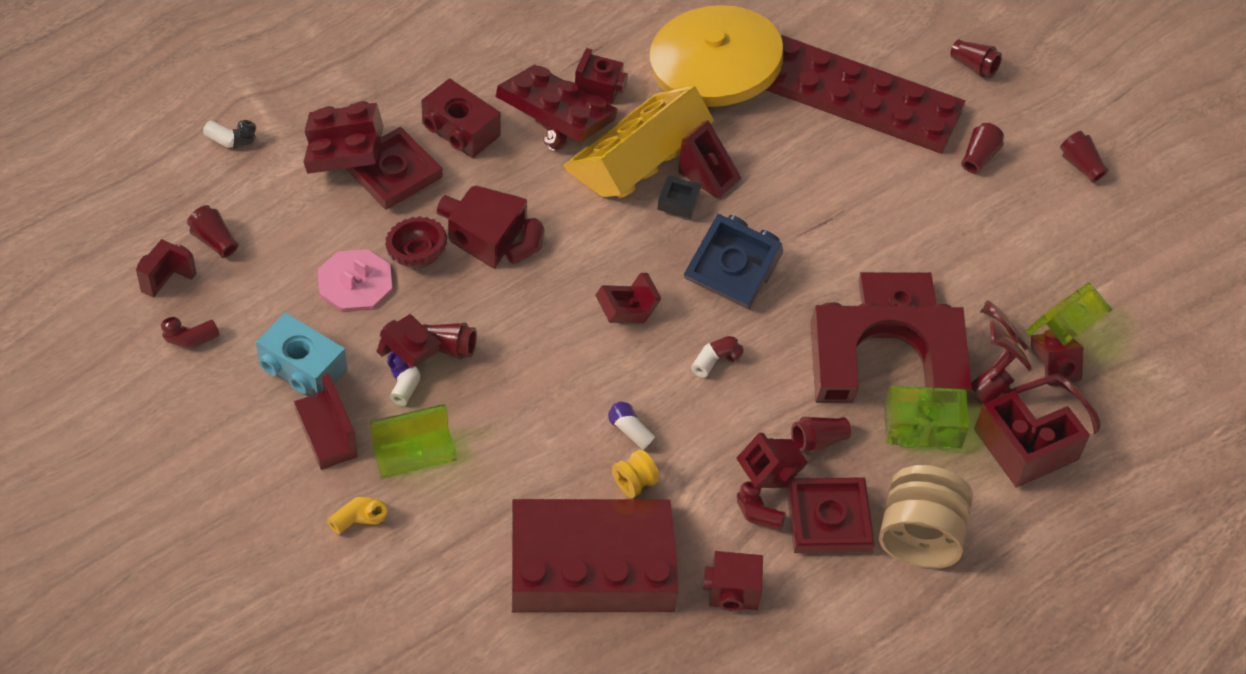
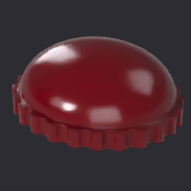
M421 216L417 218L410 217V219H404L402 222L396 223V226L391 227V231L387 233L388 236L385 238L386 250L392 260L410 268H421L432 264L442 255L445 245H447L446 231L441 226V223L436 222L435 219H429V217L422 218Z

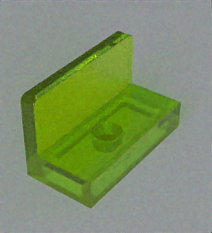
M1088 282L1050 308L1025 332L1031 336L1047 325L1065 346L1103 319L1113 309L1094 286Z
M445 404L385 417L369 423L371 446L381 478L457 460L456 449L448 427V410Z

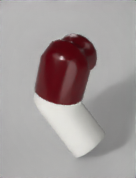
M726 336L708 343L703 347L692 364L691 370L695 375L705 378L718 359L725 356L728 361L734 362L743 355L744 348L741 344L737 343L738 339L733 336Z

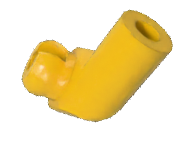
M356 497L327 518V523L339 535L354 523L375 525L383 522L387 517L388 507L383 501L378 499Z

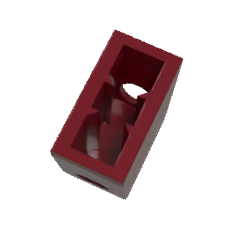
M475 185L470 187L461 201L444 195L438 203L437 215L448 219V237L452 244L495 269L505 255V248L512 245L522 230L520 224L523 220L527 219V199Z

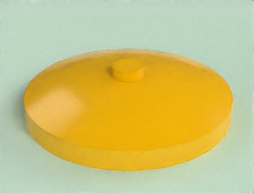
M715 5L693 9L670 20L656 34L650 48L652 75L663 91L695 85L707 107L737 104L757 96L775 81L783 65L782 38L773 23L761 14L746 8Z

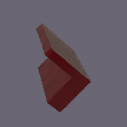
M329 373L321 375L323 392L294 401L295 411L320 470L358 457L354 428Z

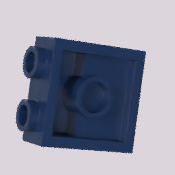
M718 213L688 265L684 277L711 292L749 309L764 282H768L783 255L782 243L779 242L780 239L769 231L761 230L759 233L749 228L748 224L737 216L729 215V217H725Z

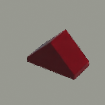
M709 120L703 121L682 139L678 173L692 182L700 183L701 188L713 197L720 198L742 179Z

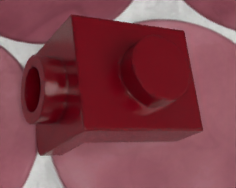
M161 239L148 255L140 259L137 265L136 273L141 292L154 298L174 272L192 280L197 274L193 254L183 245H174Z
M640 273L632 286L602 285L595 295L609 323H645L661 301V296L648 273Z
M409 314L399 321L392 320L383 327L380 332L381 339L376 352L383 357L393 351L412 369L438 353L441 342L412 314Z
M1048 329L1043 334L1031 335V350L1045 362V377L1058 373L1060 375L1063 374L1071 382L1082 380L1084 347L1067 331ZM1054 382L1048 383L1049 386L1058 385Z

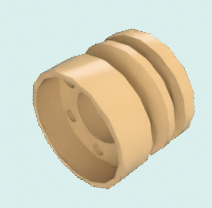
M914 465L899 470L893 475L886 502L887 509L885 510L881 525L879 542L882 549L891 557L905 564L920 568L938 569L951 566L959 561L964 549L967 533L966 524L970 516V507L973 500L971 486L961 476L947 469L935 466Z

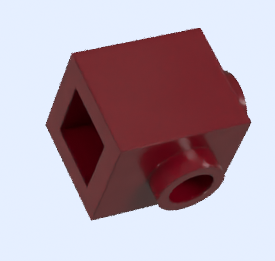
M715 551L712 566H705L703 576V590L710 591L709 606L720 607L726 611H738L741 609L758 610L762 594L763 555Z

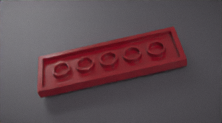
M781 35L783 65L779 75L765 89L766 91L934 152L943 153L964 109L966 100Z

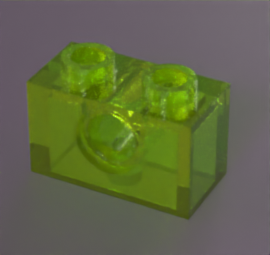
M890 385L884 405L886 444L899 445L905 448L924 446L937 447L942 450L962 449L969 430L966 390Z

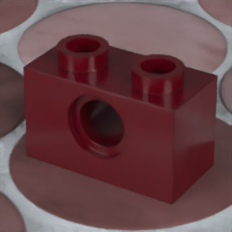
M451 78L421 100L422 124L430 132L436 133L447 140L454 149L464 152L471 158H474L501 136V112Z

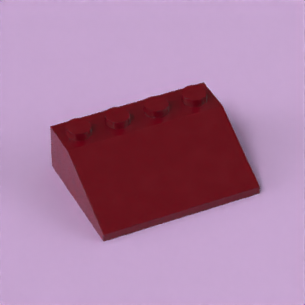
M512 499V612H675L678 597V571L670 499Z

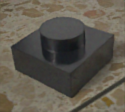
M668 175L658 200L657 210L691 219L701 192V184Z

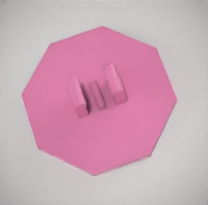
M369 249L337 251L318 268L319 296L341 312L374 309L392 292L390 263Z

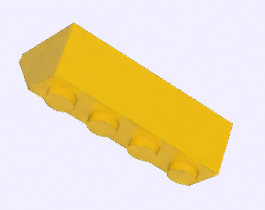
M695 85L655 93L563 166L568 173L599 196L623 198L635 191V184L638 181L656 174L660 170L658 165L663 161L677 157L681 152V143L684 137L703 121L709 120L712 123L714 119Z

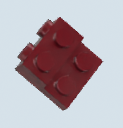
M360 101L348 107L334 108L326 106L314 112H309L304 131L308 146L303 161L307 174L376 164L384 127L377 102L368 103Z

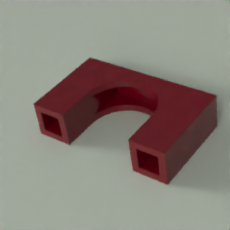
M836 302L815 306L810 322L815 402L853 403L859 388L856 348L870 338L889 336L906 342L918 353L924 369L927 404L965 403L972 386L964 307H951L948 304H937L932 307H915L909 303L896 306H878L875 303H863L859 306H842Z

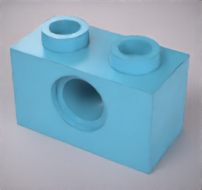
M286 312L256 341L258 362L261 368L272 376L278 375L288 381L292 388L301 394L307 393L311 396L323 392L321 375L329 373L335 384L347 371L344 347Z

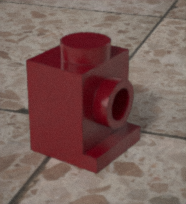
M586 48L575 71V84L589 94L602 97L607 103L613 105L617 93H623L625 90L628 73L623 72V62L593 55L592 49Z
M761 432L753 438L736 458L755 488H786L788 478H795L808 463L793 439L767 438Z

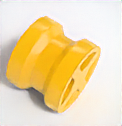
M639 449L631 454L630 460L626 462L620 460L612 466V474L618 487L629 498L633 499L641 494L643 487H652L660 482L657 466L644 450Z

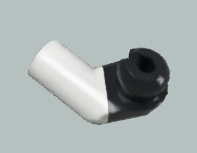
M210 120L204 126L203 135L226 148L251 144L256 138L254 133L257 127L252 121L241 120L238 122L237 129L229 130Z

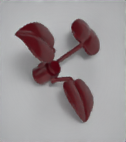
M987 300L980 313L994 318L990 321L991 344L1005 349L992 366L971 382L972 390L983 403H986L1012 391H1016L1019 394L1054 382L1081 401L1090 415L1093 432L1096 434L1100 430V420L1095 408L1085 394L1063 374L1055 373L1011 389L1009 385L1015 380L1005 368L1015 358L1029 372L1033 370L1018 343L1025 351L1028 349V346L1021 333L1009 321L1003 311Z

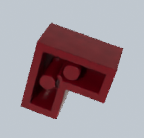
M1016 391L984 403L974 427V431L1016 488L1078 461L1090 437L1089 432L1069 406L1036 419Z

